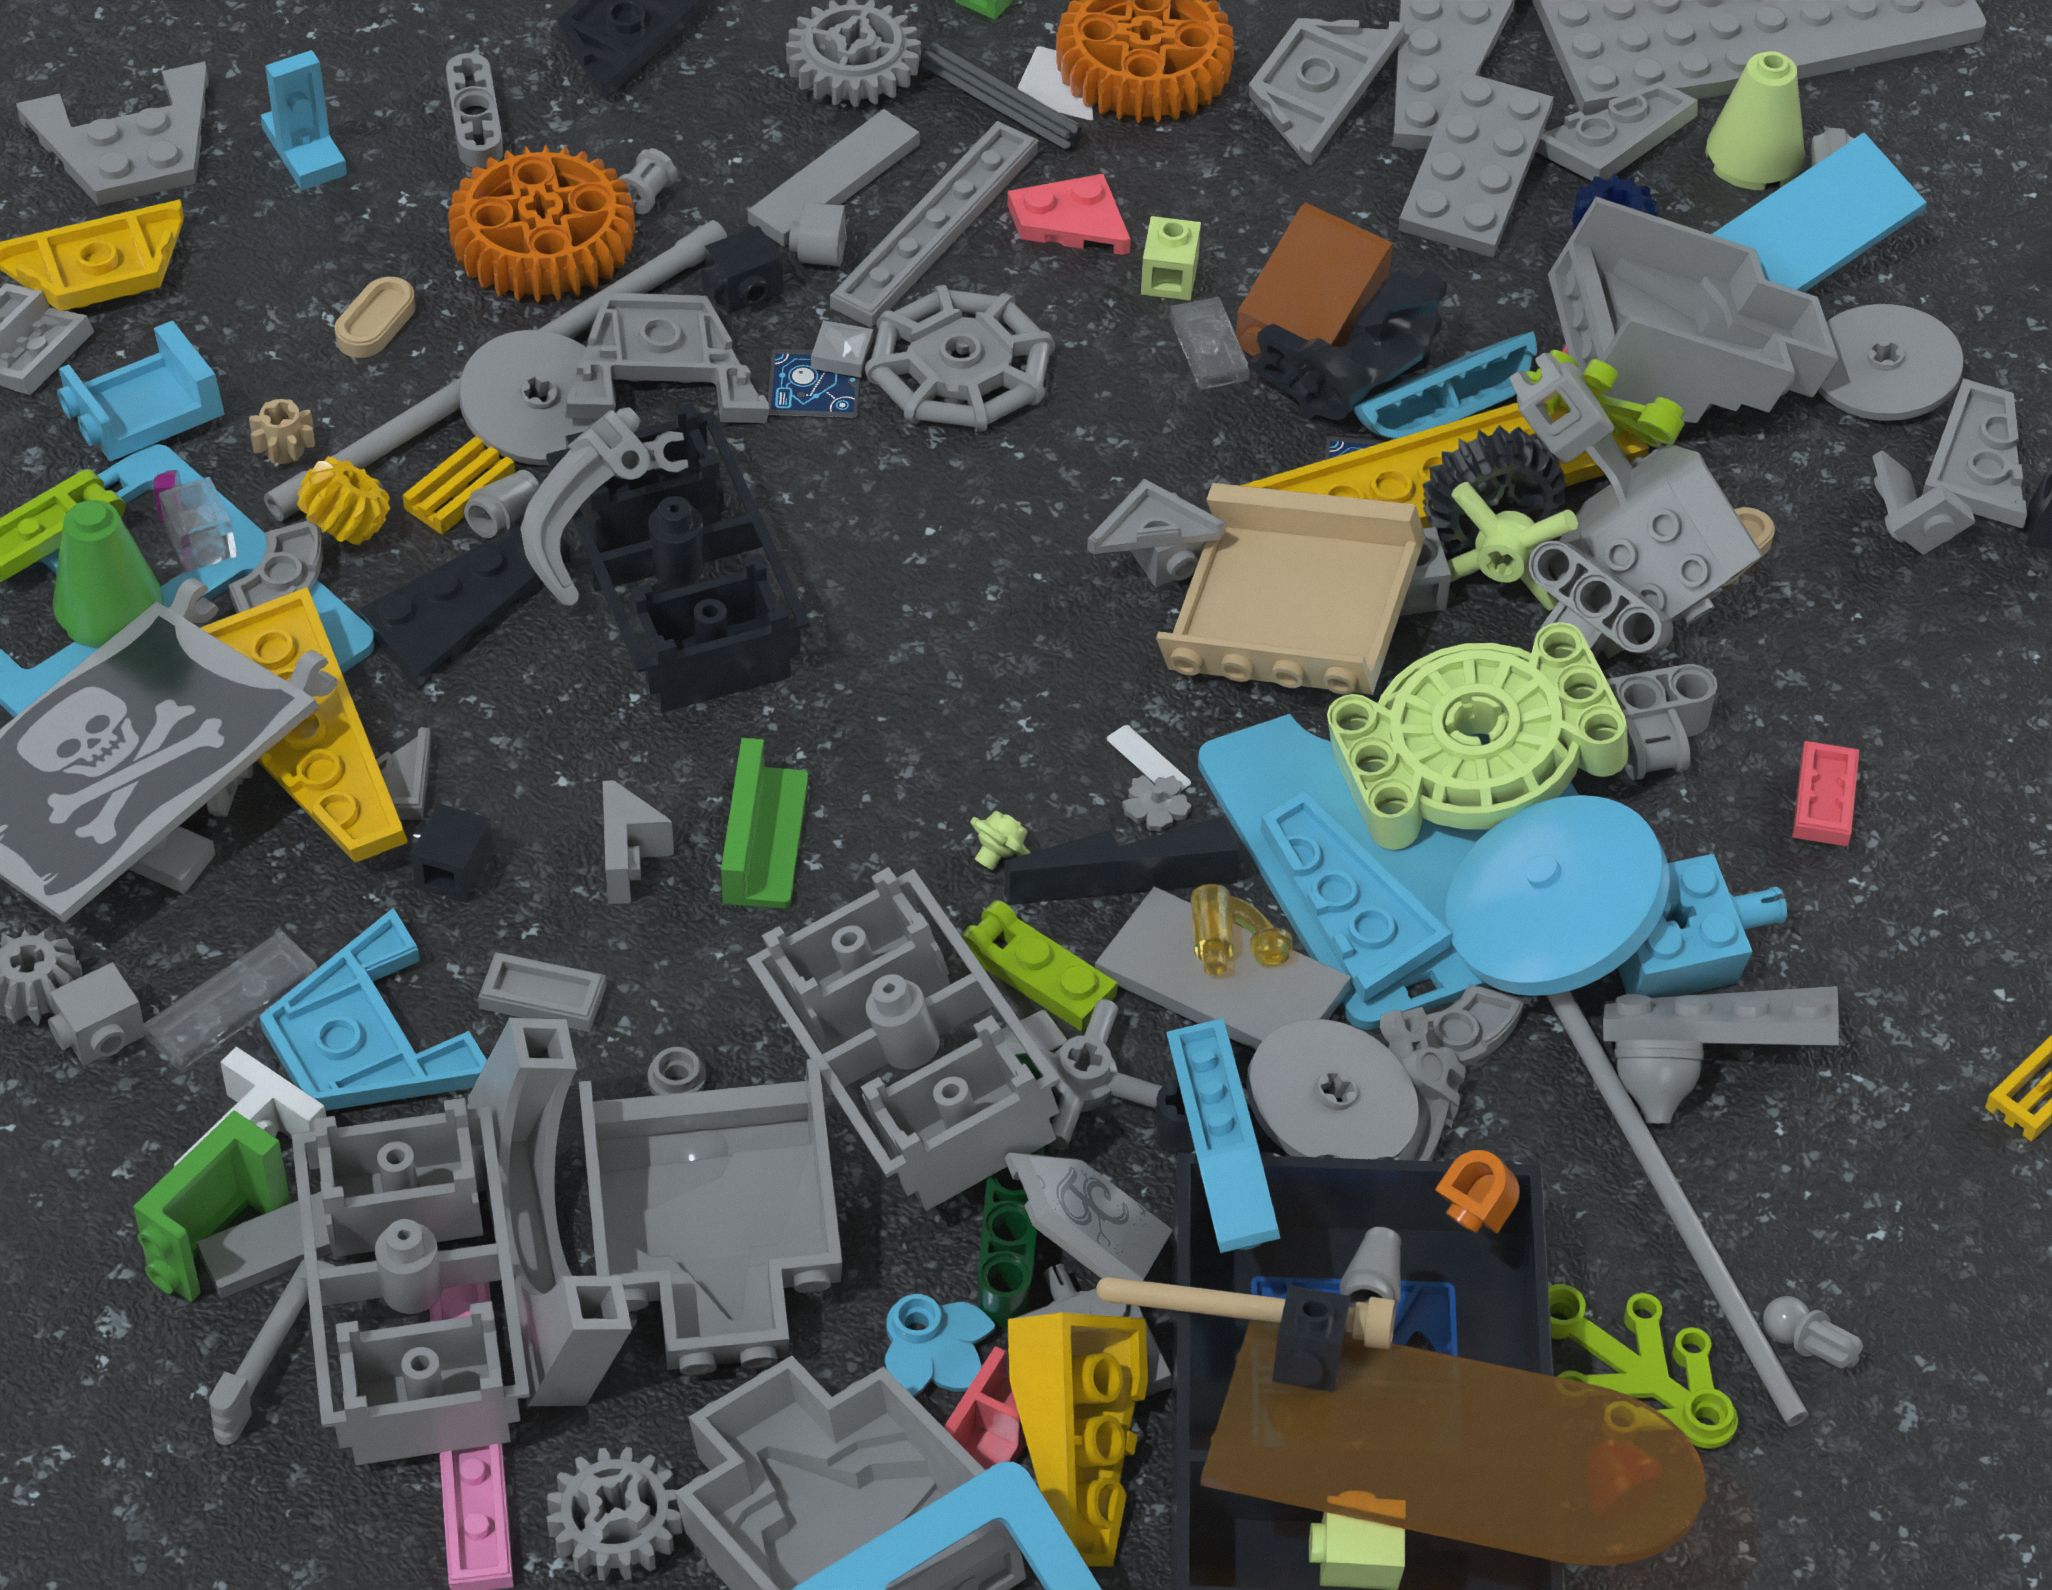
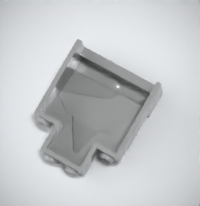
M1595 197L1548 273L1568 354L1578 362L1579 367L1577 369L1581 376L1591 359L1603 361L1612 366L1619 373V376L1610 392H1602L1601 395L1645 406L1647 403H1654L1657 397H1663L1675 402L1684 410L1685 413L1682 417L1684 422L1697 423L1713 404L1733 411H1737L1740 405L1744 404L1770 412L1779 397L1786 394L1789 390L1813 398L1823 381L1828 380L1833 375L1837 366L1838 356L1818 297L1765 280L1756 249L1599 197Z
M819 1058L807 1059L806 1081L595 1102H593L591 1081L579 1082L597 1276H621L628 1312L646 1308L651 1301H660L667 1370L680 1369V1373L684 1375H702L715 1371L717 1365L741 1362V1366L744 1368L761 1369L775 1365L779 1358H788L789 1333L784 1288L794 1287L795 1291L800 1293L820 1292L828 1289L831 1283L841 1282L842 1257Z
M791 1355L770 1369L762 1371L755 1378L718 1400L710 1402L703 1409L688 1417L698 1457L710 1471L693 1479L689 1484L677 1490L675 1495L685 1533L705 1554L708 1565L731 1590H791L984 1472L985 1469L884 1366L831 1397ZM992 1521L887 1585L886 1590H1009L1025 1580L1026 1575L1021 1550L1003 1523Z

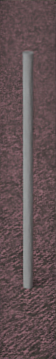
M1566 991L1546 995L1787 1426H1795L1807 1419L1809 1413L1572 993Z

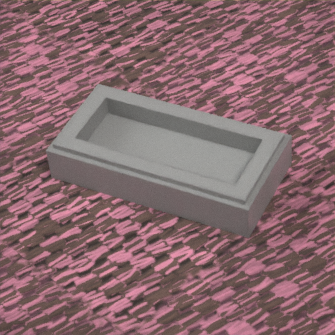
M495 952L478 996L479 1009L521 1018L566 1019L568 1028L590 1032L607 987L606 975Z

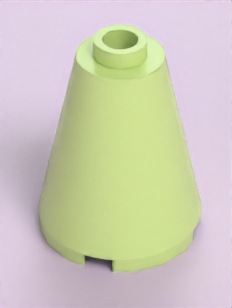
M1762 52L1750 58L1708 136L1705 153L1707 159L1710 157L1714 163L1713 171L1720 178L1734 186L1750 190H1765L1766 183L1781 181V187L1792 181L1800 173L1805 151L1797 68L1790 58L1779 52Z

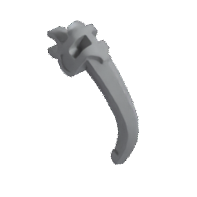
M628 407L619 409L616 413L613 410H609L568 445L570 451L554 467L528 503L520 528L525 556L546 587L562 604L572 605L576 603L579 596L563 563L560 552V539L564 527L590 494L612 476L631 480L641 477L647 470L660 468L663 471L679 472L687 468V460L670 462L663 454V449L668 442L684 440L683 433L667 431L658 435L654 441L642 443L634 434L641 420Z
M1417 1007L1402 1014L1401 1009L1393 1010L1380 1015V1029L1384 1038L1389 1042L1391 1052L1399 1059L1414 1084L1419 1105L1416 1130L1407 1147L1397 1158L1411 1161H1432L1442 1131L1452 1128L1453 1120L1458 1112L1461 1098L1458 1089L1459 1085L1464 1082L1466 1068L1459 1063L1454 1050L1447 1047L1434 1048L1428 1046L1426 1039L1428 1018L1423 1007Z

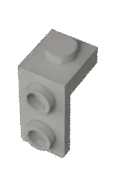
M1882 450L1873 455L1877 471L1874 483L1879 494L1885 500L1888 515L1885 516V523L1889 532L1898 542L1903 543L1906 541L1924 555L1975 524L1971 507L1945 486L1940 484L1917 498L1911 474L1906 468Z

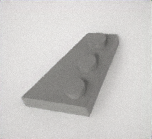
M1963 378L1926 479L1922 495L1942 484L1968 504L1973 514L2020 528L2024 527L2027 508L2026 500L2022 498L2021 485L2023 473L2022 464L2018 462L2017 443L2019 437L2014 393Z

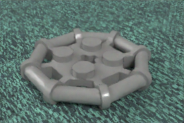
M939 285L934 287L933 293L894 312L889 310L880 315L876 321L878 334L872 358L866 363L865 372L868 381L878 384L904 411V419L914 424L923 420L973 427L975 432L987 430L988 424L1027 404L1037 405L1045 396L1043 383L1049 356L1054 352L1056 346L1053 336L1049 332L1041 331L1015 304L1014 296L1007 293H1002L1000 296L948 290L946 285ZM962 312L976 314V319L962 317ZM1006 323L1016 335H1011L1002 324ZM902 338L911 342L910 346L908 345L907 352L894 353L896 341ZM957 351L961 355L971 353L969 357L966 358H955L951 356V352ZM1028 356L1025 372L1011 366L1013 357ZM910 373L921 386L913 392L898 375ZM1001 386L1011 389L983 404L981 396ZM936 396H939V398H940V400H941L942 402L932 401V400H933ZM966 401L968 402V405H960Z

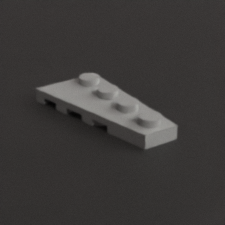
M1837 986L1659 998H1649L1640 994L1621 995L1616 1000L1605 1001L1603 1041L1616 1042L1617 1040L1641 1039L1734 1044L1839 1045Z

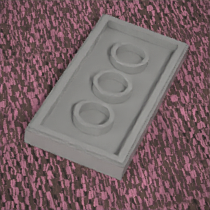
M1153 887L1095 962V968L1118 982V986L1196 1023L1201 1024L1224 1018L1228 1037L1254 1050H1257L1261 1042L1271 1032L1283 1025L1306 1019L1328 1020L1351 989V976L1156 887Z

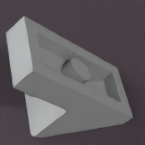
M603 781L605 870L608 904L631 903L630 880H641L640 858L673 855L672 823L665 815L616 781Z

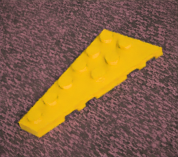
M308 587L200 627L205 632L285 681L292 677L296 663L304 653L314 650L327 658L329 663L319 672L324 670L337 679L338 684L335 689L326 696H314L313 698L316 699L319 708L265 752L257 761L355 863L408 843Z

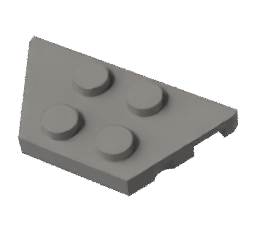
M1297 18L1249 83V97L1305 163L1312 165L1404 38V24L1389 21V29L1359 28V20L1326 22L1322 19Z

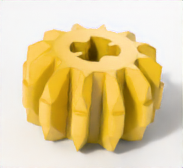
M327 457L324 461H318L313 469L308 470L301 481L302 486L297 492L299 497L297 505L301 511L307 514L306 519L308 522L316 524L321 528L322 533L327 532L333 535L339 542L347 540L351 544L360 545L364 540H369L374 532L378 533L386 521V514L390 510L388 504L390 497L385 490L380 488L379 480L367 475L365 469L354 467L349 460L341 462L336 458Z

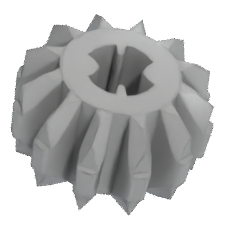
M25 925L21 937L16 939L2 934L0 942V1013L6 1012L7 1017L10 1018L13 1024L25 1016H30L31 1020L38 1026L43 1014L49 1012L55 1015L49 992L82 977L80 961L76 960L74 948L67 938L57 940L56 935L53 934L49 927L39 935L34 936Z

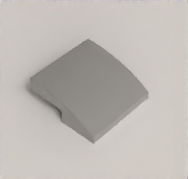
M5 283L0 288V386L31 395L94 333L88 317L51 308L43 291Z

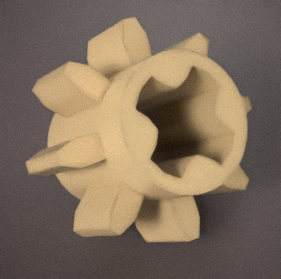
M276 399L266 402L261 408L259 416L249 417L253 452L261 453L265 451L271 463L287 464L298 461L303 455L305 447L315 446L311 411L303 410L299 412L293 400Z

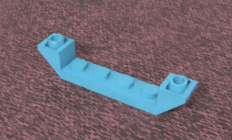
M1224 1018L1166 1032L1220 1253L1235 1249H1252L1264 1242L1281 1239Z

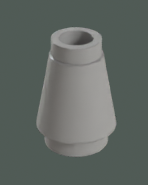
M519 470L515 474H511L473 491L469 497V502L464 508L465 518L469 526L478 535L485 538H492L507 532L527 509L528 503L540 485L530 472Z
M1375 1227L1368 1230L1365 1234L1364 1240L1339 1285L1341 1294L1351 1296L1350 1307L1356 1308L1357 1301L1369 1303L1370 1297L1396 1300V1306L1401 1298V1239L1393 1230L1385 1227Z

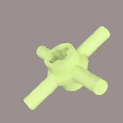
M1469 482L1458 485L1453 490L1451 496L1480 531L1476 538V549L1447 561L1451 572L1450 582L1479 570L1489 578L1499 582H1512L1520 578L1546 610H1553L1559 600L1533 580L1529 571V558L1539 544L1576 530L1578 522L1575 514L1571 510H1565L1537 523H1534L1528 516L1516 511H1504L1495 515Z

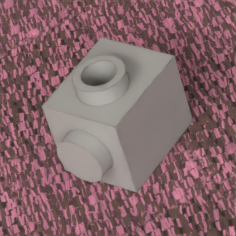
M113 962L49 992L55 1016L48 1019L50 1030L60 1048L65 1050L71 1047L83 1066L101 1057L112 1056L124 1046L146 1036L139 1001Z

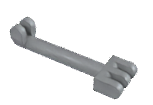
M302 1260L235 1375L224 1372L210 1395L209 1403L214 1426V1437L220 1444H232L240 1436L252 1415L250 1397L308 1299L305 1260ZM318 1261V1269L336 1267L333 1264Z

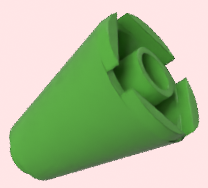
M88 500L70 508L63 520L53 597V611L58 625L60 623L67 630L68 637L81 645L100 648L156 601L163 605V595L156 576L117 510L107 502Z

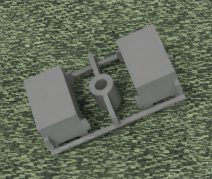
M888 867L871 876L876 888L875 890L794 934L786 937L780 926L763 934L762 937L767 948L747 958V961L809 1058H819L823 1089L828 1096L834 1095L886 1177L888 1178L896 1173L905 1194L909 1196L914 1193L924 1209L928 1211L1006 1168L1007 1163L1004 1158L1009 1152L1031 1154L1056 1140L1049 1118L1058 1114L1059 1110L1051 1087L1060 1083L1061 1080L916 871L912 869L896 878ZM912 889L971 974L950 984L946 963L939 946L934 940L930 926L921 912L916 913L919 908ZM780 985L783 986V989H784V991H785V994H786L788 1000L790 1001V1003L792 1004V1006L794 1007V1009L796 1010V1012H797L798 1015L800 1016L801 1020L803 1021V1023L805 1024V1026L807 1027V1029L809 1030V1032L811 1033V1035L813 1036L814 1040L816 1041V1043L818 1044V1046L820 1047V1049L822 1050V1052H823L824 1054H822V1053L820 1052V1050L818 1049V1047H817L816 1044L814 1043L813 1039L811 1038V1036L809 1035V1033L807 1032V1030H806L805 1027L803 1026L802 1022L800 1021V1019L798 1018V1016L796 1015V1013L794 1012V1010L792 1009V1007L790 1006L789 1002L787 1001V999L785 998V996L783 995V993L781 992V990L779 989L778 986H780ZM994 1006L1043 1077L1035 1080L1027 1065H1022L1006 1043L1002 1030L992 1015L973 1025L978 1037L887 1088H885L880 1077L861 1086L862 1097L870 1117L878 1129L884 1147L892 1158L890 1160L844 1087L886 1064H890L898 1069H914L926 1064L935 1056L939 1048V1035Z
M465 1098L444 1101L445 1113L337 1128L335 1116L314 1119L315 1131L292 1134L322 1428L335 1426L339 1448L352 1447L355 1465L511 1442L508 1423L520 1421L518 1399L530 1397L491 1106L466 1110ZM484 1145L497 1243L438 1252L437 1242L483 1236L472 1146ZM307 1157L310 1169L320 1168L322 1201L333 1257L375 1251L376 1261L318 1269ZM502 1280L516 1385L503 1387L492 1301L470 1304L471 1316L359 1332L358 1321L336 1324V1333L341 1361L345 1410L333 1412L322 1306L383 1297L392 1309L401 1313L415 1314L428 1310L435 1305L441 1297L443 1288Z

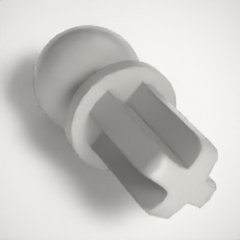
M1782 1296L1772 1300L1764 1311L1763 1325L1767 1334L1777 1342L1784 1344L1794 1343L1796 1352L1802 1356L1810 1357L1816 1355L1839 1368L1846 1366L1852 1368L1858 1363L1859 1354L1863 1349L1859 1337L1832 1324L1825 1312L1821 1310L1810 1312L1805 1303L1792 1296Z

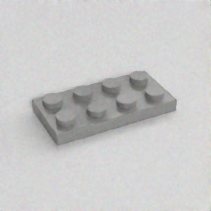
M1459 71L1399 218L1398 231L1494 257L1551 113L1554 97Z

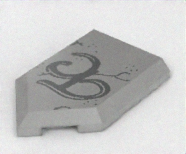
M1010 1152L1005 1156L1004 1159L1012 1178L1021 1180L1029 1199L1024 1206L1033 1227L1102 1279L1114 1277L1138 1281L1144 1280L1173 1229L1082 1160Z

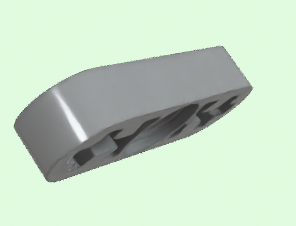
M459 54L450 59L446 65L448 92L459 158L469 167L477 166L483 169L487 168L486 162L489 157L498 162L503 157L502 132L491 68L488 60L479 54ZM473 76L475 86L466 87L465 77ZM470 106H482L487 109L485 112L477 115H468L462 112ZM483 134L484 145H476L474 135Z

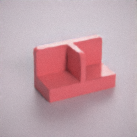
M997 1346L994 1347L944 1426L945 1430L985 1470L1000 1462L1009 1461L1015 1463L1027 1444L1012 1392L1010 1377L1006 1375L1007 1351Z

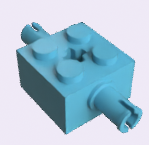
M1714 854L1668 863L1669 892L1662 915L1642 946L1628 960L1617 967L1626 993L1645 995L1649 998L1674 997L1737 984L1753 952L1744 930L1773 923H1784L1786 921L1787 906L1785 898L1775 901V898L1782 896V891L1778 887H1771L1768 890L1733 897L1728 891Z

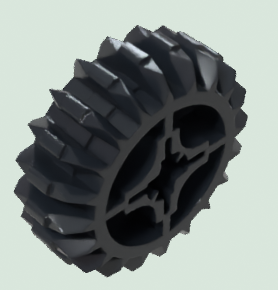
M1499 425L1493 434L1489 436L1478 429L1476 439L1468 443L1459 438L1458 449L1454 452L1442 451L1443 464L1429 467L1430 480L1422 484L1425 497L1422 501L1424 505L1423 511L1430 527H1436L1440 541L1444 542L1445 546L1450 548L1452 553L1458 551L1467 553L1476 549V538L1480 531L1451 496L1453 490L1464 482H1469L1495 515L1504 511H1516L1528 516L1534 523L1558 514L1557 507L1566 502L1563 490L1566 486L1565 475L1559 465L1558 458L1548 450L1536 433L1528 435L1520 427L1508 433Z

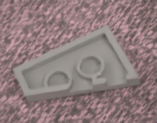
M1657 82L1609 100L1608 109L1590 116L1584 115L1581 111L1565 116V125L1549 131L1544 129L1535 152L1601 185L1697 117L1698 100L1662 82Z

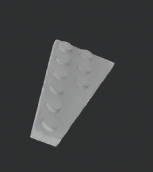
M1400 0L1399 22L1404 24V38L1399 43L1397 49L1393 147L1428 149L1459 71L1479 76L1485 59L1489 58L1514 8L1515 0Z

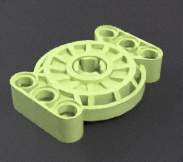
M1564 622L1551 623L1543 627L1536 635L1532 653L1517 647L1496 643H1465L1437 650L1414 661L1399 673L1380 696L1378 703L1363 695L1349 694L1336 699L1329 706L1327 713L1333 755L1371 838L1384 849L1397 850L1411 845L1419 835L1423 818L1434 824L1458 829H1491L1502 820L1528 806L1558 798L1574 778L1578 768L1594 776L1605 777L1621 771L1628 760L1625 715L1582 632L1576 626ZM1487 734L1489 735L1490 743L1481 745L1479 737H1472L1470 735Z

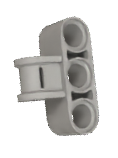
M1546 541L1539 544L1533 550L1529 558L1531 577L1539 586L1559 600L1538 632L1551 623H1570L1582 632L1595 659L1610 639L1630 652L1646 655L1657 654L1669 646L1673 638L1674 627L1671 618L1665 611L1583 550L1572 544L1560 541ZM1564 552L1569 560V569L1562 579L1555 581L1550 576L1548 570L1549 562L1555 554ZM1606 583L1611 590L1612 600L1604 611L1598 613L1592 607L1591 594L1598 585ZM1649 615L1655 625L1654 634L1647 643L1641 645L1634 638L1633 626L1641 616Z
M1684 664L1606 679L1626 719L1628 760L1624 767L1628 776L1632 780H1639L1644 778L1646 772L1673 768L1676 772L1688 770L1690 766V747L1687 737L1702 733L1708 727L1717 690V681L1712 672L1703 666Z

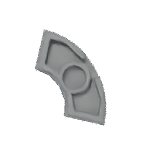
M307 520L265 532L267 549L261 563L248 576L228 585L230 597L237 613L308 587L309 592H311L320 574L323 561V547L319 526Z
M1469 984L1459 1001L1441 1012L1427 1014L1428 1031L1426 1039L1428 1046L1450 1048L1455 1051L1460 1064L1464 1067L1471 1065L1495 1051L1510 1036L1523 1012L1525 998Z

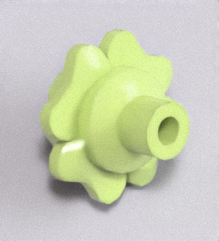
M994 811L986 820H980L976 817L971 819L970 823L979 833L978 837L983 845L975 860L992 871L1001 857L1011 858L1015 854L1019 857L1031 853L1023 844L1027 835V829L1022 827L1021 823L1013 817Z

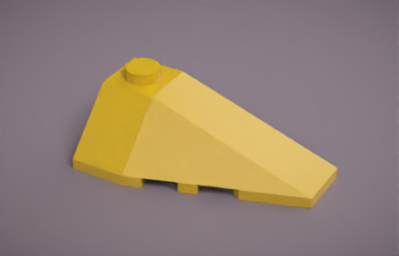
M1060 1312L1008 1319L1010 1384L1040 1492L1087 1567H1112L1114 1565L1126 1501L1125 1490L1120 1484L1125 1456L1134 1455L1138 1437L1137 1434L1130 1431L1135 1401L1145 1400L1148 1384L1146 1318Z

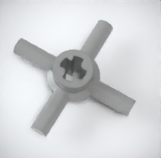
M1099 1000L1096 1003L1084 1036H1076L1067 1040L1055 1053L1040 1049L1061 1080L1060 1083L1051 1087L1059 1102V1113L1054 1115L1051 1123L1056 1140L1048 1144L1055 1149L1063 1150L1068 1147L1081 1112L1097 1108L1110 1095L1156 1108L1157 1094L1162 1086L1118 1073L1116 1063L1111 1057L1109 1048L1106 1046L1119 1010L1118 1006L1112 1001ZM1004 1038L1014 1054L1026 1053L1019 1042Z

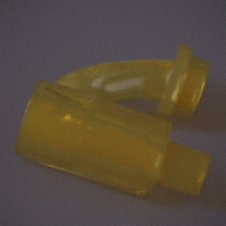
M1203 885L1192 892L1191 914L1194 954L1199 960L1203 961L1205 973L1216 976L1226 971V960L1234 952L1232 922L1241 924L1252 934L1249 941L1250 951L1259 964L1274 967L1288 960L1289 953L1293 948L1292 936L1283 929L1274 928L1253 905L1240 898L1230 896L1229 891L1220 885Z

